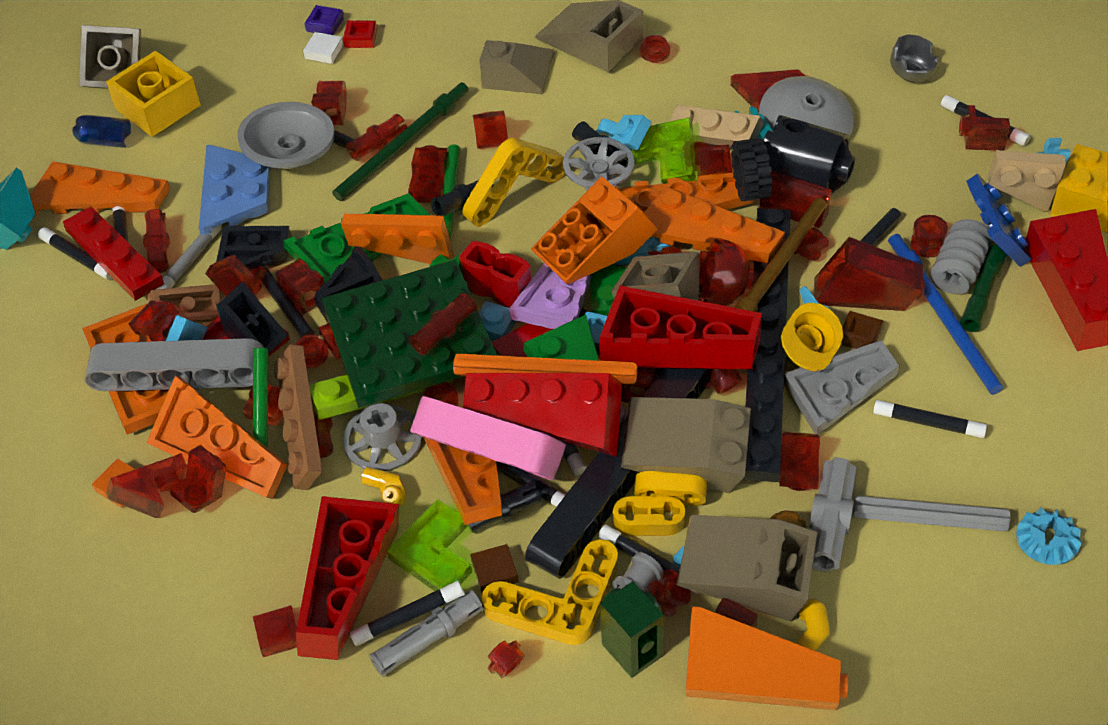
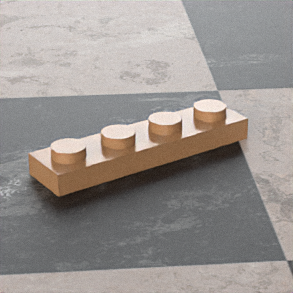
M289 344L282 356L275 362L274 376L279 381L280 394L278 405L279 409L283 410V439L287 442L289 452L287 469L289 474H292L294 489L308 490L322 473L304 349L303 346Z

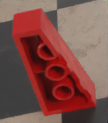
M1092 209L1030 221L1026 236L1030 244L1025 247L1032 259L1030 263L1076 350L1082 351L1107 346L1108 259L1097 210Z
M619 285L599 337L600 361L634 362L637 364V367L752 369L760 344L762 313Z
M466 373L464 409L522 426L579 447L589 448L617 457L622 382L610 373Z

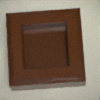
M849 311L842 327L843 339L841 345L857 349L877 342L884 320Z
M508 544L470 554L481 593L486 586L493 582L519 583L518 573Z

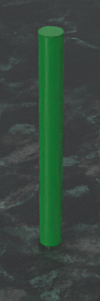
M455 144L448 147L442 195L453 191V188L457 186L460 147ZM454 212L444 217L450 241Z

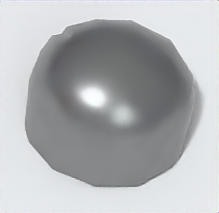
M907 34L898 37L891 52L890 63L892 69L900 78L906 81L921 82L933 76L939 57L933 56V44L931 41L919 35Z

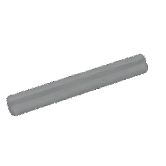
M862 495L856 496L854 501V516L864 519L1007 531L1011 520L1010 511L1006 508Z

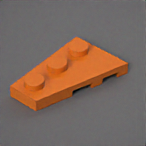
M347 213L343 215L341 225L349 246H359L366 250L431 264L432 260L440 254L451 260L455 257L444 216Z

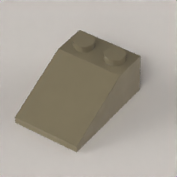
M631 397L628 407L621 468L638 472L659 471L697 475L707 480L708 489L729 493L745 477L751 408L716 399Z

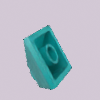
M17 167L0 182V249L6 250L16 241L19 243L25 241L33 229L29 226V223L35 215L23 173Z

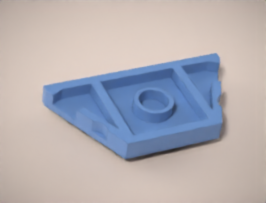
M206 145L199 220L200 235L211 233V228L228 222L229 226H235L248 218H255L268 213L270 168L252 161L244 153Z

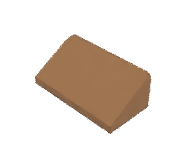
M219 284L151 290L147 299L155 325L173 323L176 315L190 321L216 319L219 317L216 304L222 297Z

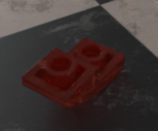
M433 145L415 148L411 162L412 177L408 193L418 203H431L434 197H439L443 194L447 148H437Z

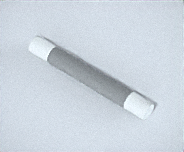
M218 225L211 228V233L199 234L163 277L164 285L158 289L172 288L220 232L222 226Z

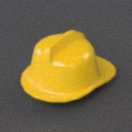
M812 302L802 304L793 312L781 334L782 346L788 357L798 366L814 372L824 370L830 364L843 339V330L838 317L829 308Z

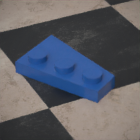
M978 173L968 179L966 182L973 199L982 211L980 214L981 218L990 228L987 230L989 237L1020 267L1032 260L1025 248L1030 244L1028 239L1019 228H1014L1012 223L1016 221L1015 216L1006 204L1001 205L999 201L1003 197L1001 191L989 185V182L986 183Z

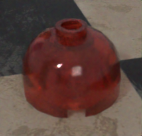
M710 236L705 241V243L711 244L708 252L701 251L699 254V290L701 298L698 301L728 306L738 301L744 294L745 289L752 287L754 269L750 268L749 258L745 250L739 245L724 238Z

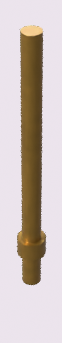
M816 198L747 296L740 298L734 308L757 312L758 303L826 208L827 203L824 199Z

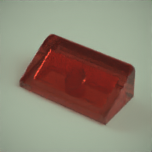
M770 172L772 177L771 196L760 199L759 208L791 210L790 220L799 222L816 198H822L826 201L827 206L812 226L820 228L829 214L832 190L780 173Z

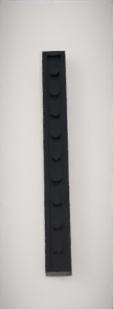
M757 208V222L785 232L784 242L790 235L791 210ZM789 260L757 305V312L762 313L760 344L752 369H747L745 407L751 408L745 477L742 480L779 482L785 365V350L782 346L781 334L786 325ZM754 261L752 287L769 263Z

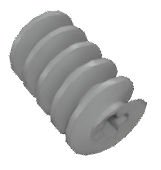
M965 219L955 222L950 227L931 270L932 281L938 288L951 294H964L968 292L970 285L976 280L977 273L980 271L981 264L988 253L989 245L992 243V239L987 232L989 228L985 224L976 220Z

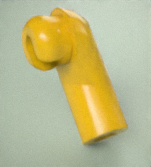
M372 467L365 468L362 475V484L380 489L384 503L399 504L400 507L404 503L407 494L400 476Z
M808 599L806 604L797 613L801 615L800 619L805 621L807 630L796 644L817 651L830 634V626L826 607L817 599Z

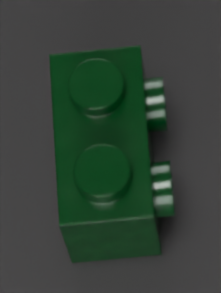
M633 581L623 588H615L610 591L600 603L602 645L626 673L633 678L664 656V614L660 611L659 604L654 596L648 591L643 592Z

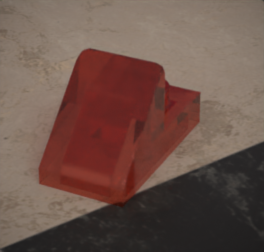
M180 453L112 477L107 487V497L111 501L151 517L160 518L164 503L157 489L160 492H165L177 487L183 479L187 464Z

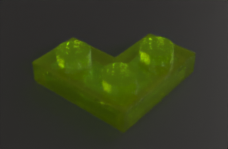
M689 117L649 126L639 149L631 150L634 156V164L660 159V178L663 184L667 183L669 178L680 177L681 180L685 181L696 180L693 124Z
M437 499L387 550L388 559L434 591L458 580L462 584L472 573L471 564L449 550L448 547L468 525L464 524L458 512Z

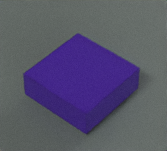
M316 5L304 23L306 32L334 35L344 19L343 10Z

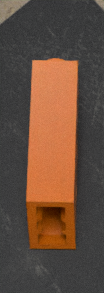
M692 606L686 697L836 710L839 705V699H847L848 674L840 673V660L707 609Z

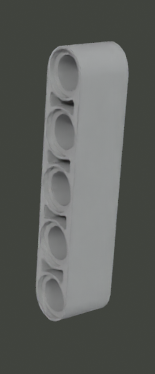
M253 339L96 344L90 350L85 383L90 388L98 391L170 389L174 377L178 376L194 388L253 386V348L264 347Z

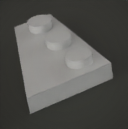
M882 340L834 356L824 370L814 372L799 368L784 373V385L817 436L898 374L899 365Z

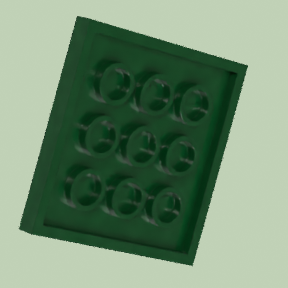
M456 259L321 298L358 408L463 377L454 374L453 361L456 354L497 356Z

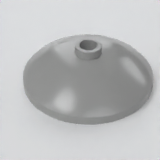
M795 76L776 82L765 92L759 106L758 114L764 116L772 131H774L779 115L848 134L849 137L854 125L852 107L843 93L828 82L813 77Z
M279 102L263 106L250 113L241 122L238 129V143L241 151L252 161L275 169H293L308 165L322 157L330 149L334 141V126L330 117L319 108L300 102Z

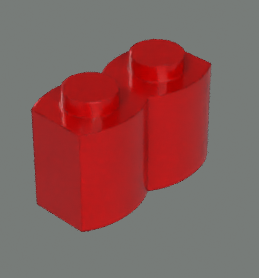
M471 241L459 256L460 270L464 280L468 283L469 291L475 295L492 297L501 306L510 308L531 280V267L526 260L513 254L500 253L498 249L490 244Z

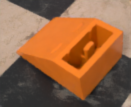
M601 176L541 237L531 250L569 285L634 254L658 229L637 205Z

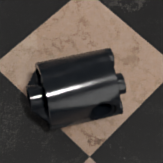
M779 115L774 131L768 130L764 137V145L767 147V155H769L770 159L769 166H771L772 172H770L772 180L830 197L849 181L854 169L855 157L852 156L849 150V135Z

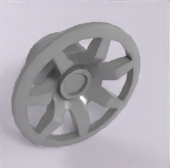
M593 137L579 141L570 147L564 156L563 168L571 181L584 187L587 191L601 176L613 186L622 183L631 175L635 161L631 150L620 141L607 137ZM601 143L598 154L595 155L587 147L590 144ZM608 144L620 149V151L613 152L610 157L607 156ZM577 150H580L586 161L581 158H570ZM623 158H628L627 167L616 164ZM570 167L580 168L582 172L577 176Z
M375 403L366 407L355 415L345 428L343 446L346 455L355 465L363 469L372 467L389 471L406 464L417 453L421 445L422 436L411 432H404L399 428L403 426L406 420H409L412 424L415 415L397 405ZM353 430L363 435L360 441L350 446V437ZM397 440L403 443L414 441L411 449L405 455H402L395 442ZM369 446L372 447L370 462H366L354 454L365 451ZM382 449H387L396 459L389 463L377 464L381 458Z

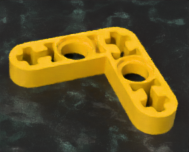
M518 138L506 139L498 147L465 202L462 211L464 217L476 227H481L488 223L497 212L519 174L549 183L560 180L565 175L563 168L564 157L551 148ZM536 157V159L529 165L532 159ZM497 179H499V181L497 182V184L492 187V185L494 184V182H495Z
M601 539L587 544L563 599L507 582H493L486 586L482 592L481 600L484 614L494 622L570 645L582 644L589 639L600 614V603L608 594L617 572V548L613 543ZM601 555H605L607 560L601 562L599 574L594 572V559H599ZM589 584L595 586L599 592L593 598L587 599L580 597L577 594V590L582 585ZM500 597H506V602H501L499 607L493 606V601H498ZM533 606H542L548 611L547 615L541 620L528 618L526 612ZM514 607L518 608L517 614L514 612ZM577 608L581 610V625H576L574 630L568 629V624H572L576 617Z

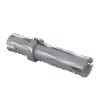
M470 589L465 595L443 608L439 606L433 609L432 615L382 648L369 654V658L378 673L384 677L394 668L408 661L444 636L449 638L454 635L456 628L484 611L483 605L477 595Z

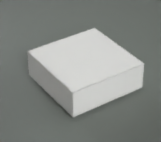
M315 32L303 50L305 59L333 64L344 45L343 38Z

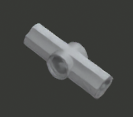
M835 457L833 460L824 461L819 492L814 496L809 527L812 528L811 530L817 531L812 565L814 570L829 572L833 569H839L844 537L849 532L854 503L851 497L857 474V467L849 463L848 459Z

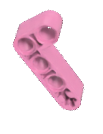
M425 396L421 397L410 429L411 433L517 467L553 481L555 480L566 444L546 434Z

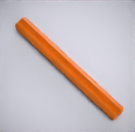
M456 354L453 361L454 374L459 376H466V373H610L622 384H635L637 380V364L634 362Z

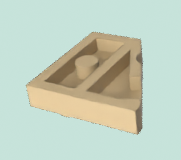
M996 150L988 172L989 185L1042 211L1048 212L1066 166L1065 157L1059 154Z

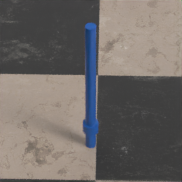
M900 234L892 235L888 242L899 257L898 264L904 273L911 275L989 393L993 395L1000 392L1003 385L922 268L923 262L916 251L909 249Z

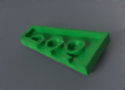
M409 193L370 207V211L364 213L430 215ZM341 222L324 228V226L310 230L309 235L298 239L293 236L283 240L284 248L320 286L332 278V273L340 264H344L354 248L348 245ZM364 249L371 262L383 254Z

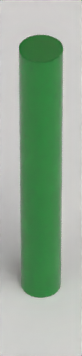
M253 348V436L267 448L268 348Z

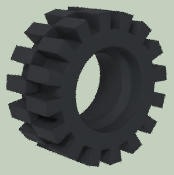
M759 137L734 141L731 151L733 161L731 162L734 169L733 177L736 181L735 187L738 189L740 200L744 202L770 197V192H772L770 172L772 171L771 166H769L770 159L769 155H767V147L764 145V140Z

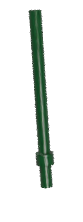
M460 82L447 94L443 93L436 98L430 109L332 191L333 196L339 201L344 199L441 115L445 116L453 110L455 103L469 92L468 86Z

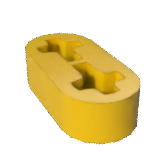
M643 471L636 475L634 495L675 497L684 506H698L706 502L708 482L703 477L692 474Z
M629 496L619 499L613 507L614 527L624 535L671 536L681 532L685 526V506L675 497ZM626 512H634V520H626ZM664 512H672V520H665Z

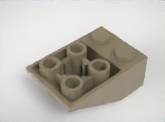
M620 0L571 3L536 34V39L609 72L644 39L643 10Z
M691 515L677 586L791 621L808 601L817 531L777 519Z

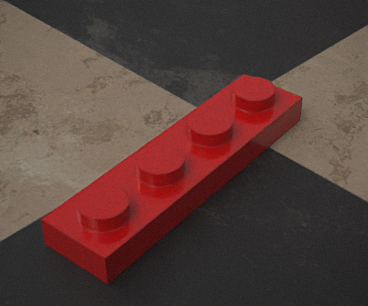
M92 206L62 221L65 231L135 301L149 294L151 290H156L164 285L162 275Z

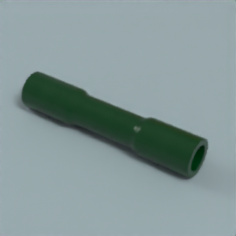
M997 244L989 246L988 253L985 255L984 262L981 265L980 275L973 294L968 299L960 320V324L966 331L977 332L981 329L989 307L990 296L1006 261L1007 254Z

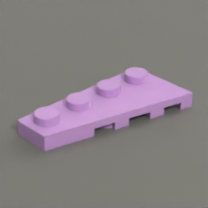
M543 263L509 308L511 319L555 329L579 318L593 273L567 285L553 270Z

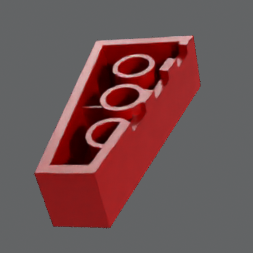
M327 496L321 497L296 630L298 656L329 660L339 659L349 638V632L352 631L397 534L399 527V504Z

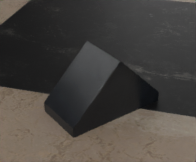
M244 282L239 283L216 304L225 336L229 339L256 340L264 348H268L269 354L288 336Z

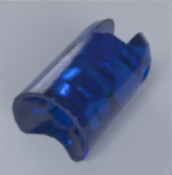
M82 115L76 119V125L72 129L75 139L80 143L126 148L124 140L131 134V123L127 118Z

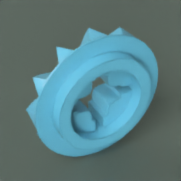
M1042 507L1035 513L1027 512L1017 527V542L1022 551L1033 560L1043 564L1058 565L1066 563L1076 556L1081 546V529L1073 525L1072 517L1065 518L1061 516L1058 508L1053 512H1046ZM1051 527L1055 531L1054 537L1050 540L1049 545H1047L1044 538L1047 528Z

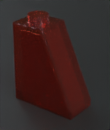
M852 237L846 239L814 277V298L819 304L826 306L905 311L915 300L917 301L921 298L925 290L923 265Z

